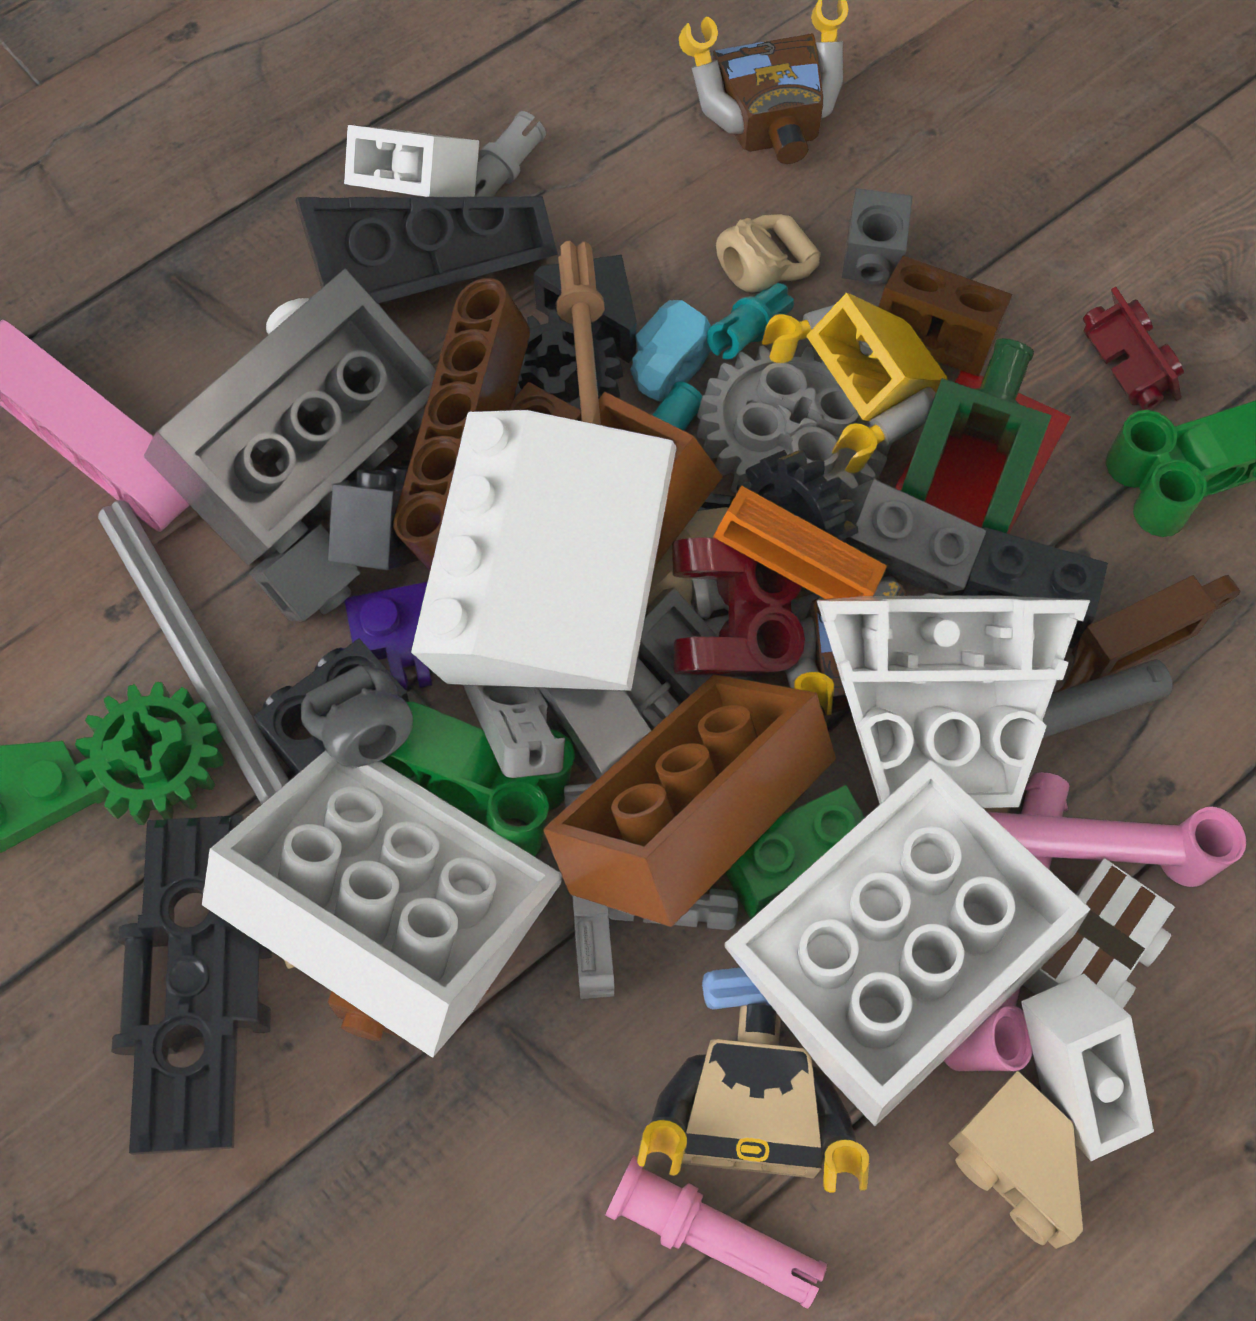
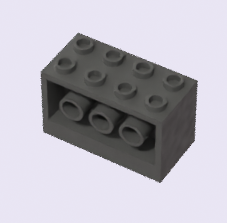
M345 268L157 430L144 454V458L233 551L249 565L261 555L267 558L276 550L280 554L284 553L309 530L301 520L306 514L315 522L331 509L332 484L348 481L346 477L349 475L357 480L358 470L375 469L398 447L390 438L391 436L401 443L420 427L436 368ZM252 464H257L263 468L266 475L259 474Z

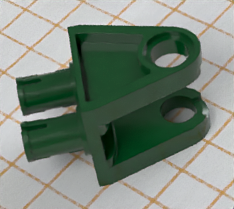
M997 339L994 345V353L989 361L980 388L972 389L943 378L941 379L904 480L902 492L925 502L950 436L961 440L963 434H967L998 445L996 452L1007 455L981 528L984 529L986 527L1003 533L1008 532L1052 416L1020 405L1016 401L1029 361L1032 360L1034 350L1031 347L1012 339Z

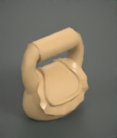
M782 214L762 215L753 220L750 218L740 219L735 226L723 231L716 241L717 257L723 270L738 288L747 293L767 290L779 282L807 278L819 266L821 256L820 251L791 216ZM767 230H774L799 263H792L787 260L788 256L782 253L771 239V234Z

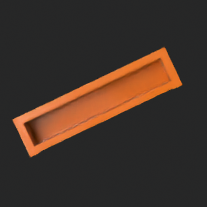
M742 485L713 535L717 540L824 599L873 596L887 567L885 564Z

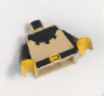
M748 1004L740 1007L738 1040H710L707 1055H695L687 1058L659 1094L652 1121L646 1126L642 1135L637 1163L639 1166L644 1167L648 1154L662 1152L672 1160L669 1175L673 1176L679 1173L681 1164L814 1178L822 1169L823 1156L825 1159L823 1187L825 1191L835 1193L837 1173L841 1172L853 1174L858 1178L860 1191L867 1189L869 1154L861 1144L857 1143L850 1116L830 1078L821 1069L812 1066L811 1056L806 1049L779 1046L781 1018L772 1006Z

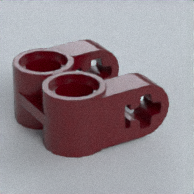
M687 538L672 542L673 576L688 579L716 580L718 593L724 603L729 606V619L722 626L718 637H686L674 640L675 674H716L721 676L747 677L787 670L799 661L804 652L805 635L800 621L792 613L791 601L797 597L802 588L801 585L716 538ZM756 567L759 568L763 575V589L760 588L756 581ZM758 630L764 637V653L760 651L757 645L756 637Z

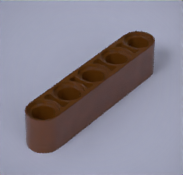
M492 278L479 279L467 285L460 292L455 302L395 514L394 528L397 536L430 571L468 412L511 410L530 337V327L508 291L500 281Z

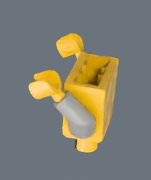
M846 293L834 305L805 313L803 321L800 322L792 316L785 314L773 316L766 326L762 340L763 345L773 343L769 356L771 361L786 363L794 358L798 341L808 338L862 420L870 421V428L858 423L849 424L843 430L832 449V454L837 453L843 448H849L856 452L845 468L848 473L860 472L875 451L877 444L889 446L921 427L927 420L941 379L947 380V376L910 324L904 319L849 293Z

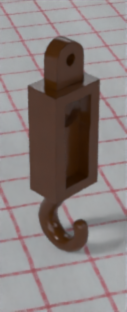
M1192 575L1087 626L1072 651L1074 660L1070 673L1063 686L1059 690L1052 692V694L1088 682L1089 679L1091 681L1133 667L1198 635L1212 614L1235 599L1240 594V589L1229 575L1222 576L1203 586Z

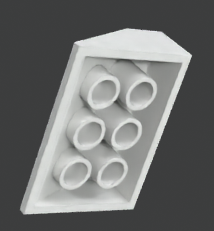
M529 410L468 412L411 653L447 684L631 691L676 453L674 442L669 439Z
M325 750L210 848L202 905L433 1058L473 1012L553 896L563 877L557 870L381 761L361 767H348L338 763Z
M930 760L726 941L725 948L821 1070L865 1117L876 1126L1075 935L1090 908L941 768Z

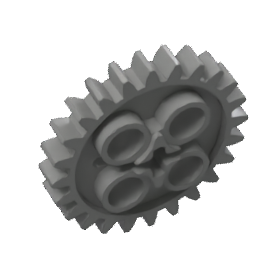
M764 345L759 346L755 361L747 354L740 352L738 353L735 367L723 363L720 367L718 378L709 379L697 417L700 418L697 437L705 439L703 449L709 458H717L715 466L721 475L732 473L735 476L731 486L732 492H737V486L748 481L745 473L748 467L758 464L761 459L783 450L786 451L787 455L798 450L805 451L807 464L822 459L825 462L823 476L827 480L839 476L842 480L841 486L836 492L840 500L846 499L850 489L872 479H879L892 444L889 446L877 444L865 467L857 473H848L845 470L851 458L856 454L854 450L843 448L837 453L832 454L834 445L849 424L858 423L870 428V421L862 420L823 361L822 363L814 361V353L811 347H807L804 350L802 357H794L786 363H776L770 360V351Z

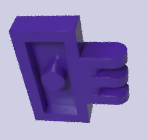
M428 582L348 597L345 600L352 643L360 638L378 660L388 658L391 675L405 691H408V679L403 668L410 666L416 667L420 688L432 686L429 668L411 653Z

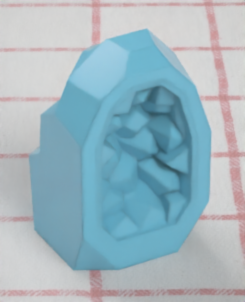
M683 300L667 301L635 336L638 352L633 357V364L630 368L632 376L640 392L661 402L669 394L675 382L682 381L687 383L700 370L711 352L707 343V331L711 327L708 319Z

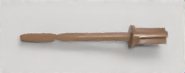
M569 240L560 246L561 256L558 258L562 294L557 299L556 309L561 320L573 324L582 422L601 425L591 322L596 321L602 316L605 310L604 298L596 291L591 245L584 241L576 246Z

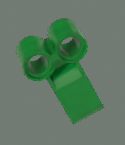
M1256 400L1178 426H1174L1168 417L1151 410L1137 411L1127 418L1106 455L1105 464L1108 473L1115 481L1124 486L1139 487L1141 493L1134 503L1133 514L1136 522L1143 530L1155 536H1173L1182 530L1204 497L1256 480Z
M406 702L413 713V729L407 740L396 751L380 761L535 857L541 848L544 835L543 829L546 825L548 811L560 806L565 799L564 786L569 785L575 753L573 745L568 738L557 730L550 729L554 739L565 738L563 769L560 772L511 778L502 773L483 729L425 705ZM516 818L526 822L528 825L517 827L509 825L503 820Z

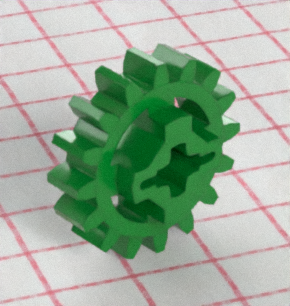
M155 682L148 696H142L135 684L129 685L127 691L128 700L121 704L110 696L104 698V704L109 713L104 718L88 715L85 722L94 732L93 737L76 739L75 743L80 753L88 758L75 765L76 771L85 782H90L85 788L88 794L97 804L105 801L104 807L117 819L123 816L129 809L130 815L138 825H145L151 810H158L163 819H173L174 811L172 805L180 801L189 809H195L197 803L192 792L197 787L213 790L216 785L206 771L207 768H216L224 764V758L218 748L213 747L223 741V736L216 723H210L212 717L205 703L200 702L194 705V700L189 691L183 687L170 698V694L163 682ZM156 717L173 719V721L165 723L156 719ZM149 737H151L155 743L154 745H152L153 755L150 756V761L152 765L151 770L145 762L149 759L148 750L151 749ZM116 780H121L124 785L137 782L143 785L144 789H132L119 784Z

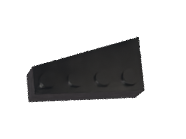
M543 196L297 197L295 200L321 289L346 268L377 304L558 255Z

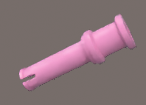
M633 1155L605 1216L613 1220L620 1216L626 1217L660 1235L661 1245L669 1249L672 1246L679 1249L681 1244L685 1243L799 1302L801 1306L807 1309L811 1306L819 1288L793 1276L792 1272L816 1284L817 1281L822 1282L827 1268L825 1262L821 1260L816 1261L702 1203L703 1194L697 1192L698 1187L688 1183L681 1188L639 1166L637 1156Z

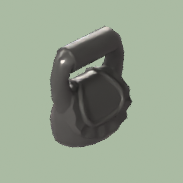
M359 665L306 693V697L301 703L302 724L311 735L323 741L326 752L343 766L361 767L385 759L407 740L413 729V713L408 704L398 695L397 686L387 673L372 666ZM329 712L326 717L321 716V715H323V714Z

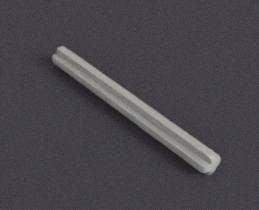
M118 500L111 506L103 507L98 514V519L201 700L208 707L213 721L218 726L225 742L262 805L289 782L288 777L129 503Z

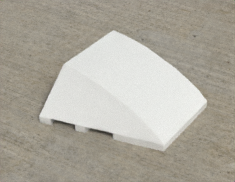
M860 596L817 600L879 803H883L927 762L932 760L982 808L1019 807L1046 729V725L1043 722L1046 709L1056 681L1063 680L1069 663L1064 661L1077 620H1084L1090 600L1015 596Z

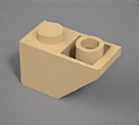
M1017 1071L997 1089L948 1144L959 1154L955 1159L956 1164L973 1183L986 1191L993 1187L1014 1207L1010 1212V1216L1028 1237L1040 1245H1045L1048 1241L1057 1249L1074 1242L1083 1232L1074 1126L1071 1120Z

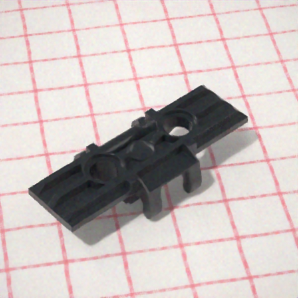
M242 815L147 820L142 915H138V923L122 925L119 927L118 943L125 946L120 1034L112 1037L111 1052L114 1054L134 1055L129 1153L132 1155L234 1148L238 1028H249L254 1033L270 1032L271 1009L259 1002L258 990L259 959L271 958L272 951L210 910L207 917L200 924L193 927L178 926L175 924L174 908L182 897L192 893H204L210 848L244 820ZM168 946L165 1019L157 1025H149L153 947ZM204 1037L205 1047L203 1054L194 1064L179 1068L169 1063L168 1054H177L180 1047L192 1038Z

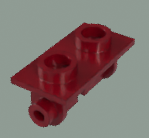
M1117 287L1112 288L1111 293L1114 306L1106 311L1102 306L1090 310L1083 317V322L1086 325L1083 330L1084 334L1091 341L1105 364H1108L1124 353L1127 354L1129 358L1113 367L1111 371L1132 405H1140L1142 410H1150L1162 402L1164 399L1162 392L1167 389L1176 401L1180 400L1181 392L1178 377L1184 374V370L1176 354L1168 344L1158 348L1148 332L1153 329V325L1139 301L1135 299L1127 303Z

